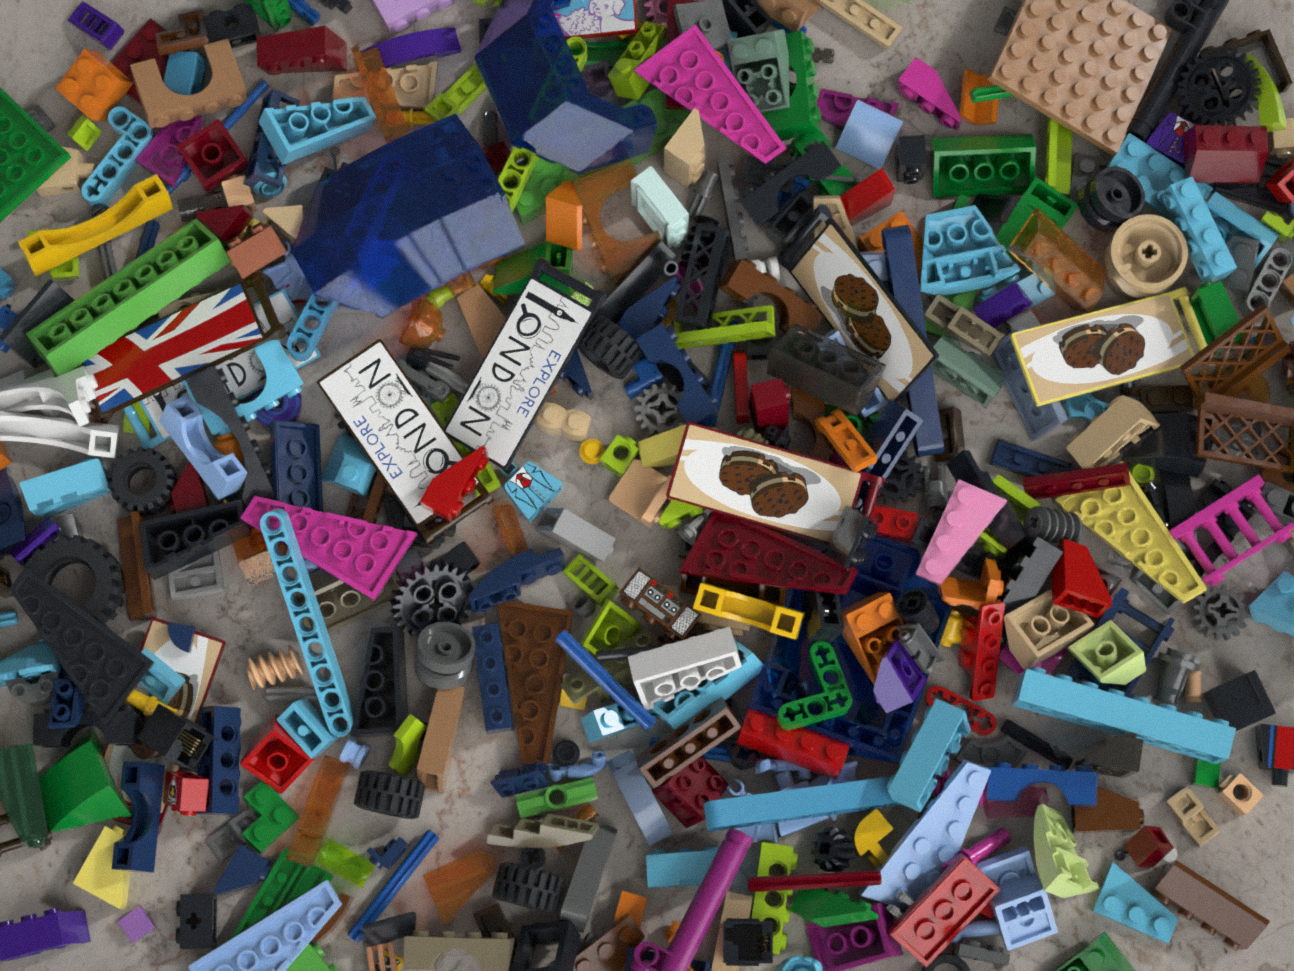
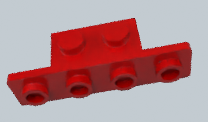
M1002 601L980 604L978 620L973 616L963 617V625L960 630L961 643L960 652L958 653V665L972 676L969 696L972 701L990 699L995 696L1005 603Z

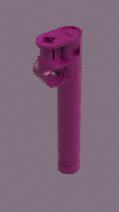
M729 828L725 835V840L722 841L667 950L648 941L638 944L634 951V959L630 965L631 971H687L747 854V849L750 848L754 839L737 829ZM649 950H654L655 955L652 961L644 962V954Z

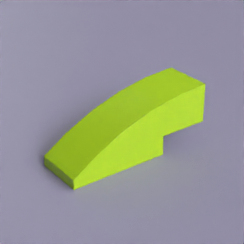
M1246 54L1248 57L1247 61L1253 60L1255 63L1252 69L1258 68L1260 72L1255 78H1261L1262 84L1255 86L1262 91V94L1254 95L1258 99L1259 104H1251L1255 110H1259V125L1266 126L1267 132L1287 129L1282 100L1273 80L1252 54Z

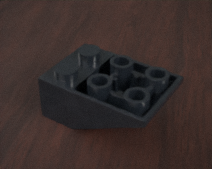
M846 506L825 555L845 568H854L863 564L869 552L866 549V545L869 540H874L879 529V525L876 524L878 518L851 506Z

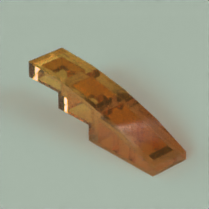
M324 756L306 799V806L298 823L297 833L287 854V860L313 868L340 796L350 763H343L339 759Z

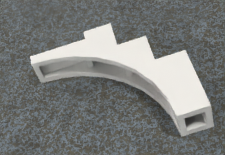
M84 366L57 376L52 369L27 378L24 370L0 379V411L17 413L38 409L60 410L71 414L80 427L89 423L88 413L91 412V408L88 402L96 398L95 388L98 387L93 373L88 374Z

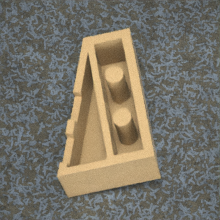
M1122 395L1112 400L1109 408L1103 414L1095 416L1090 421V426L1083 432L1074 435L1066 449L1082 469L1105 466L1120 455L1119 450L1130 441L1136 444L1141 440L1138 435L1149 427L1155 430L1160 424L1142 402Z

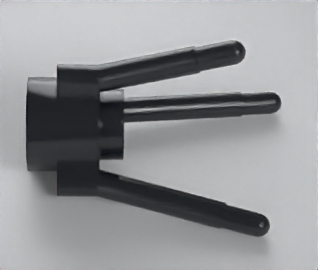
M416 344L412 345L406 357V363L412 365L411 368L416 371L422 370V367L426 369L429 362L451 370L454 368L452 364L432 357V355L455 361L460 360L459 356L433 350L426 346L420 347Z

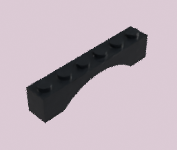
M213 364L187 376L185 380L196 403L208 408L219 416L232 430L239 442L244 456L245 469L248 472L242 491V499L246 508L254 496L273 500L272 484L269 479L272 477V472L267 462L261 463L258 454L262 453L256 439L251 440L247 433L251 428L245 415L240 417L235 408L240 405L234 392L228 393L225 387L228 379L223 369H217L216 365Z

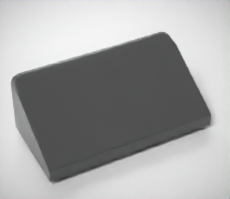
M1140 569L1130 579L1168 615L1181 603V601Z

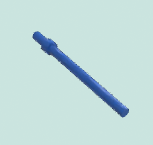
M262 79L247 95V102L236 107L222 123L227 131L238 122L270 87L265 80ZM185 163L175 188L168 184L165 185L169 196L182 182L185 183L192 176L190 174L192 171L187 163Z

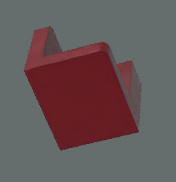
M1144 826L1125 844L1126 850L1137 867L1152 868L1174 849L1162 829L1156 826Z

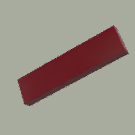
M1127 462L1023 478L1024 491L1034 500L1131 485Z

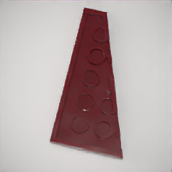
M715 511L712 512L679 569L680 574L842 595L847 594L858 574L857 568H845L824 553L757 523Z

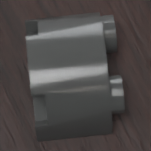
M60 673L40 675L38 682L34 684L30 680L26 681L25 678L6 680L9 691L15 698L32 706H44L52 701L54 680L59 679Z

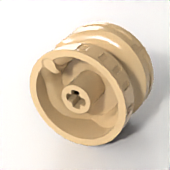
M1144 214L1130 218L1117 229L1104 251L1102 258L1103 276L1112 291L1132 302L1167 293L1186 266L1188 259L1187 242L1180 229L1164 217Z

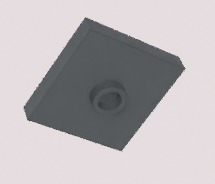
M722 0L676 4L673 7L679 36L696 24L714 50H729L727 40H731V35Z

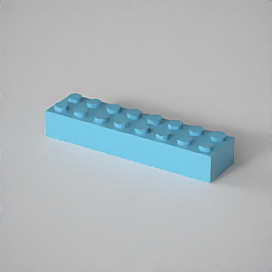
M1031 667L1030 670L1025 669L1018 676L1011 706L1215 764L1229 760L1236 728L1230 727L1228 721L1213 718V721L1202 719V714L1193 711H1187V714L1177 712V707L1162 703L1161 706L1150 704V699L1135 696L1134 699L1124 697L1125 693L1116 689H1109L1108 692L1098 689L1099 685L1087 681L1078 684L1072 682L1073 678L1063 674H1057L1056 677L1046 674V670L1038 667Z

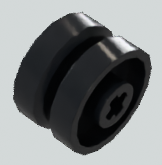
M1118 166L1107 167L1082 187L1078 195V207L1082 217L1090 226L1102 232H1115L1124 222L1141 212L1145 204V193L1140 181L1130 171Z

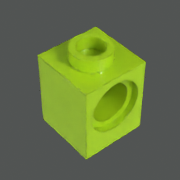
M617 434L600 458V464L622 478L632 461L639 455V448L636 447L638 445L637 442L627 435L623 438ZM618 449H624L628 452V456L623 460H619L614 457V453Z

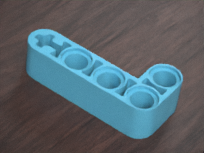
M121 106L113 108L108 114L110 125L121 137L81 188L82 196L92 208L97 204H108L138 166L135 158L155 136L147 122ZM127 118L124 124L117 125L119 119ZM140 132H147L144 138H136ZM126 151H131V152H132L131 155H130L128 158H126V159H122V158H121V156H122V154H123L124 152H126ZM109 171H116L114 177L106 178V174Z

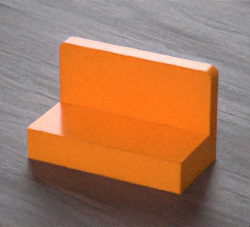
M965 69L960 117L974 126L996 124L999 99L973 103L969 95L970 90L973 88L995 84L987 80L989 74L978 75L971 69Z

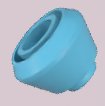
M267 165L265 167L264 174L276 178L277 172L273 166ZM284 175L282 185L279 188L259 181L253 187V190L262 197H275L283 192L287 185V179Z

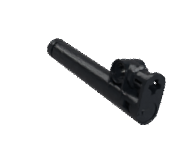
M1173 0L1165 13V22L1169 27L1181 33L1139 104L1132 118L1133 120L1127 128V134L1131 133L1144 143L1147 142L1178 90V82H1182L1184 79L1181 76V72L1188 73L1189 69L1186 64H1193L1195 61L1194 56H1198L1229 0ZM1174 11H1180L1183 17L1177 16Z

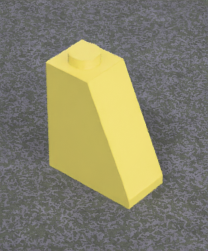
M686 425L639 441L642 467L661 468L675 464Z
M114 825L113 829L105 826L73 884L109 904L125 910L128 901L130 871L113 870L112 860L114 842L122 839L128 831L117 825Z

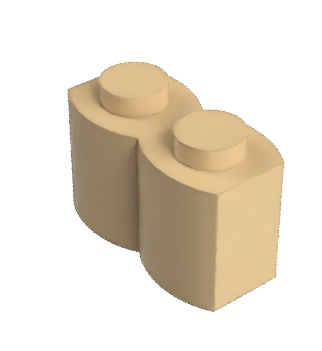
M550 402L544 404L536 419L537 427L542 432L550 435L562 434L565 438L574 442H584L587 440L592 425L591 417L585 412L574 409L565 410L562 406Z

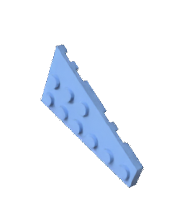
M963 760L946 781L944 789L937 798L930 801L926 806L928 809L919 820L916 819L894 846L891 850V855L884 864L877 867L876 870L881 871L882 883L880 885L862 886L858 893L861 896L888 905L891 903L898 908L908 910L911 906L902 902L898 898L897 893L899 890H902L916 900L922 891L928 889L943 873V869H946L942 868V864L958 855L991 770Z
M326 880L195 961L188 968L190 971H286L339 909L342 902L330 881Z

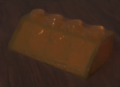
M1035 208L1007 250L1073 310L1091 313L1105 293L1104 268L1039 208Z

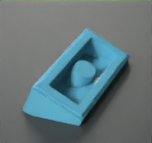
M144 649L141 653L154 661L155 664L139 685L151 695L157 697L160 702L167 705L183 686L185 679L150 650Z

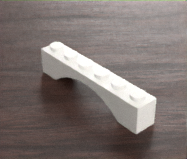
M0 411V441L47 444L75 450L87 455L115 458L120 425L89 422L79 427L77 421L72 419Z

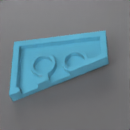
M1111 862L1092 912L1168 944L1178 918L1120 867Z

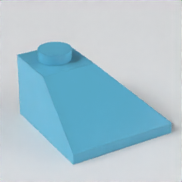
M340 433L323 472L322 482L367 498L378 471L356 439Z

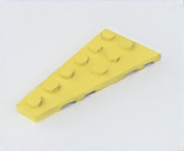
M1130 472V486L1064 495L1055 499V503L1066 512L1077 514L1081 519L1082 525L1183 604L1206 591L1205 584Z

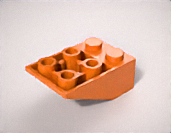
M876 592L842 610L844 623L842 636L874 685L883 656L895 637L900 634L896 627L904 625L896 611L890 592Z

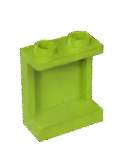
M999 474L994 478L993 483L998 492L1006 493L1023 525V520L1029 509L1034 506H1040V503ZM988 527L977 538V541L984 545L983 549L995 557L998 555L1002 558L1007 551L1005 546Z

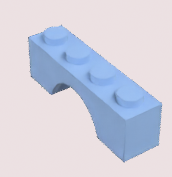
M189 395L167 403L159 422L216 497L221 499L240 490L248 472L233 453L224 455L212 446L204 430L203 414Z

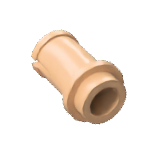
M1191 670L1185 682L1183 699H1185L1186 704H1201V699L1204 698V695L1201 694V671Z

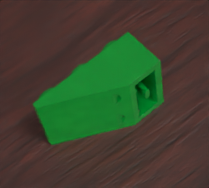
M1036 177L1014 208L1007 223H1004L995 237L1001 245H1004L1008 255L1034 271L1078 207V204Z
M547 241L499 261L496 266L493 293L503 295L520 294L533 272L536 261L540 257L545 258L549 261L550 265L572 277L573 249ZM545 273L539 278L541 281L570 296V287Z
M1104 931L1053 971L1136 970Z

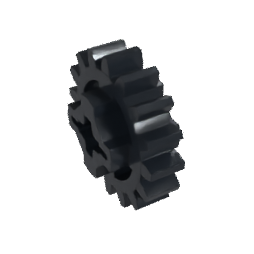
M904 450L898 459L899 462L904 463L906 466L896 463L885 479L883 486L879 488L877 498L882 495L884 497V504L889 499H892L894 506L897 505L899 499L906 504L908 502V495L915 498L917 494L914 489L920 490L922 484L917 482L924 478V474L918 473L922 465L914 464L915 455L910 459L907 458V450ZM892 472H894L895 475H900V479L898 482L895 478L890 479ZM912 476L911 486L906 489L905 480ZM884 488H890L894 490L895 493L889 492Z

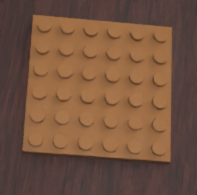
M1023 0L987 80L1114 156L1120 150L1128 131L1127 128L1133 120L1132 118L1138 109L1172 29L1126 0Z

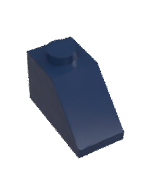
M240 844L213 892L218 895H225L259 885L260 881L264 882L272 868L269 865L272 861Z

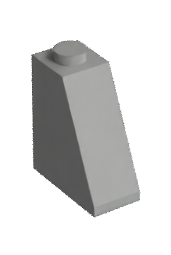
M546 508L535 531L594 561L604 562L614 550L613 543L616 538L565 508Z

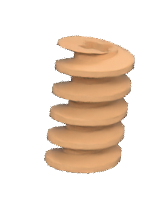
M291 645L288 646V654H285L279 648L278 657H275L269 651L268 660H264L261 654H259L256 664L251 658H248L247 672L254 691L256 690V683L261 688H265L266 679L271 685H275L276 676L281 682L286 681L287 673L291 679H295L297 670L302 676H305L300 654Z

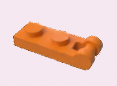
M839 408L831 411L827 417L821 416L815 419V425L819 432L827 437L854 473L877 462V455Z

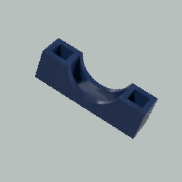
M660 323L635 340L650 363H668L677 367L684 380L683 395L677 403V407L687 422L702 424L719 413L716 408L719 402L712 391L707 393L703 388L702 384L706 382L698 369L693 372L688 364L692 359L685 348L680 350L676 345L675 341L678 337L672 327L666 328Z
M123 761L120 789L131 800L133 819L127 834L122 839L114 842L113 870L154 873L165 765L142 761Z

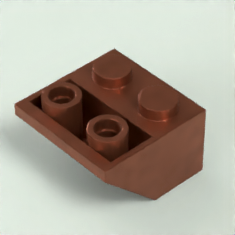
M259 222L248 229L250 234L241 238L238 235L226 242L228 247L224 250L242 279L287 253L273 228L268 223L264 225L262 222Z

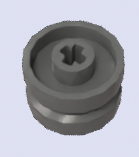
M436 622L424 628L417 640V653L414 663L415 673L419 679L428 686L441 690L462 686L470 678L476 648L474 637L463 626L451 622Z

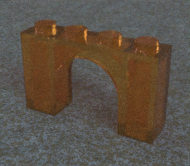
M631 159L622 160L570 181L573 186L572 189L575 190L582 204L583 226L588 225L591 233L588 236L589 243L593 250L597 249L600 259L597 260L598 266L602 274L606 273L608 277L628 271L658 238L662 241L658 230H653L628 241H618L611 238L601 225L600 211L604 201L611 194L630 187L631 180L637 176Z

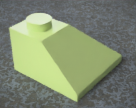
M1112 620L1068 647L1069 651L1101 683L1125 685L1146 671L1144 652Z

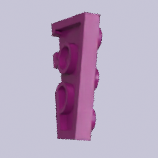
M821 89L819 98L816 99L817 106L821 112V120L842 131L857 100L891 116H894L900 104L896 102H879L877 99L869 97L868 99L853 97L852 94Z
M197 115L190 120H179L162 127L135 158L137 164L151 174H157L160 180L175 188L186 163L176 146L201 130L204 123L203 117Z

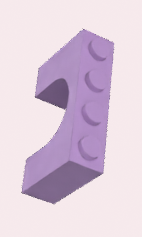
M371 0L390 34L405 30L410 23L416 20H424L429 17L431 12L437 9H445L454 1Z

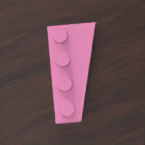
M958 479L918 567L916 576L940 586L968 549L976 542L984 529L992 522L1000 509L1004 507L1007 500Z

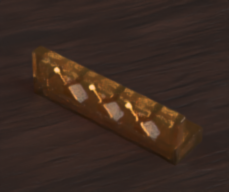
M358 45L352 47L353 56L388 148L411 140L412 137L378 47L362 53Z

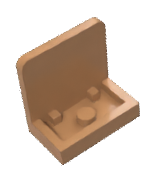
M757 0V3L768 16L793 32L799 31L820 7V3L815 0Z

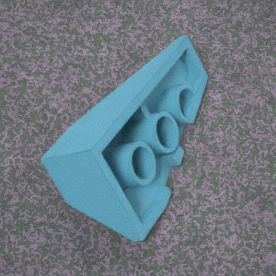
M45 639L38 640L37 645L28 646L0 661V687L7 686L6 680L25 678L26 681H37L40 675L60 673L61 663Z

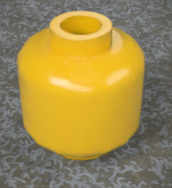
M948 607L937 611L940 619L939 626L931 634L934 637L941 626L936 643L946 647H951L952 643H960V630L963 625L964 613Z

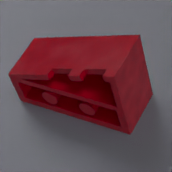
M326 26L256 37L257 66L268 75L347 71V42Z
M782 378L751 385L749 409L754 430L757 434H761L762 437H764V430L769 426H775L784 431L786 426L789 425L788 407L790 406L791 394L789 386L783 385Z

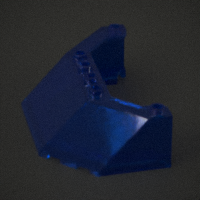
M502 0L474 55V61L511 145L519 149L523 147L536 153L537 157L553 164L557 162L569 167V171L576 174H582L648 153L658 125L651 108L643 104L622 108L590 94L553 12L569 7L571 1Z

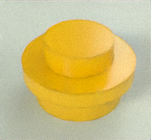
M597 439L585 440L579 449L581 459L590 465L599 463L600 458L605 452L604 445Z

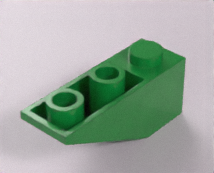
M829 888L799 889L789 910L798 917L821 927L875 920L879 917L878 914L870 910L871 904L860 899L852 902L849 900V895L835 890L834 894L828 892Z

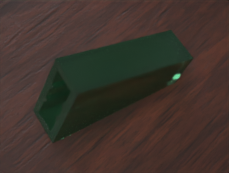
M33 743L0 749V803L21 845H28V849L42 847L44 842L49 841Z

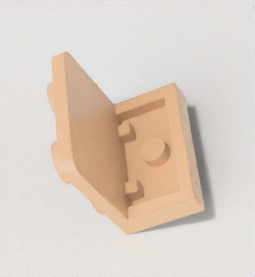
M635 459L610 494L609 501L614 506L651 528L654 522L659 523L664 507L668 501H672V499L666 497L672 475L670 474L667 478L651 467H642V462Z

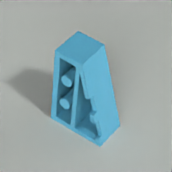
M720 846L704 847L705 851L695 852L694 848H678V853H667V849L651 850V855H646L648 888L700 886Z

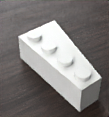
M730 627L717 629L710 633L693 636L686 640L628 656L634 685L643 707L647 711L654 708L653 703L662 699L664 702L675 698V693L685 688L688 691L697 688L704 679L712 681L742 667Z

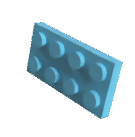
M1128 133L1123 140L1119 152L1112 157L1107 167L1118 166L1134 174L1142 184L1145 193L1144 205L1172 222L1160 195L1171 184L1186 179L1185 169L1131 133ZM1196 183L1204 201H1206L1213 188L1206 183Z

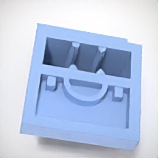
M1026 846L976 864L1001 889L990 901L1007 951L1058 933L1047 892L1044 891L1042 883L1035 873L1030 852Z

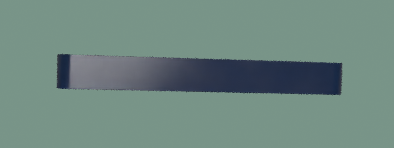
M909 225L882 229L881 237L889 290L927 339ZM931 366L906 394L908 410L924 420L913 436V445L917 458L944 453Z

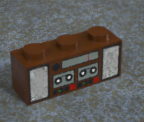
M640 567L636 569L619 592L620 597L623 598L621 600L622 604L632 611L635 608L643 613L642 618L653 627L658 624L664 629L663 634L673 642L685 640L702 618L700 612L693 609L692 606Z

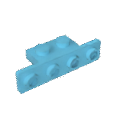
M1060 248L1054 249L1047 254V257L1041 260L1034 271L1025 266L1024 269L997 284L981 288V291L975 297L982 303L1011 284L1017 283L1033 302L1030 307L1026 308L1029 309L1061 292L1052 269L1073 258L1072 253Z

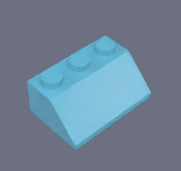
M1215 191L1206 205L1225 244L1234 235L1260 240L1255 264L1256 268L1279 234Z

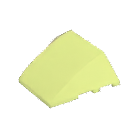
M1044 804L1037 806L1034 819V848L1038 874L1044 891L1061 898H1068L1101 889L1097 881H1091L1086 869L1089 866L1086 859L1079 857L1074 847L1077 846V841L1062 813Z

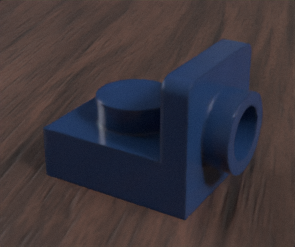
M401 837L397 840L393 838L384 847L383 851L385 854L383 856L369 847L367 852L371 856L368 860L379 869L384 866L390 870L410 845Z

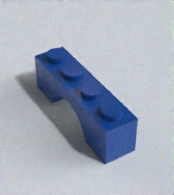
M995 763V767H988L991 770L987 784V800L1017 802L1022 791L1028 786L1035 783H1049L1063 791L1069 805L1097 807L1098 774L1097 772H1092V767L1079 766L1076 767V771H1065V766L1049 765V770L1038 769V765L1022 764V769L1011 768L1010 763Z

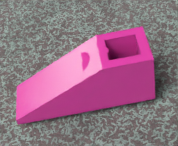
M915 57L898 79L896 89L903 98L907 100L912 99L919 104V108L927 114L932 113L939 118L942 125L957 131L962 118L937 71Z

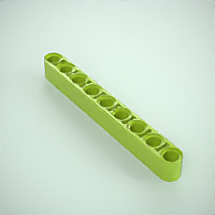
M571 37L565 42L478 219V235L481 241L486 244H494L500 239L587 61V45L580 37ZM573 49H580L582 51L579 55H572L569 52ZM565 70L572 73L568 77H561L559 75L560 72ZM553 92L561 95L558 99L554 100L548 97ZM542 114L550 116L549 120L544 122L539 121L537 118ZM531 136L539 138V141L535 144L526 142ZM521 158L528 160L525 166H518L515 163ZM508 181L518 183L516 187L511 189L504 186ZM498 203L507 205L502 211L493 209ZM487 225L496 227L495 231L490 234L484 233L483 228Z

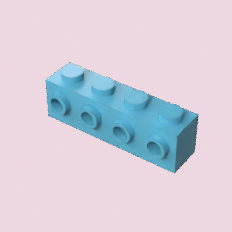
M1193 176L1171 184L1160 197L1172 222L1185 237L1188 255L1202 283L1208 281L1214 283L1226 278L1237 266Z

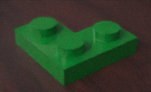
M261 781L243 797V800L257 813L259 818L242 833V837L261 854L295 824L300 816L268 784Z

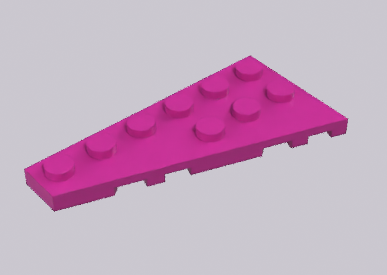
M696 24L633 70L690 112L696 108L699 111L700 119L764 164H767L787 149Z
M254 496L240 517L244 522L262 532L260 527L262 516L273 509H283L290 518L302 557L374 601L417 536L416 532L368 523L364 520L333 513H324L311 508L293 506ZM271 516V526L279 528V519L276 516ZM279 541L280 544L288 548L285 542Z

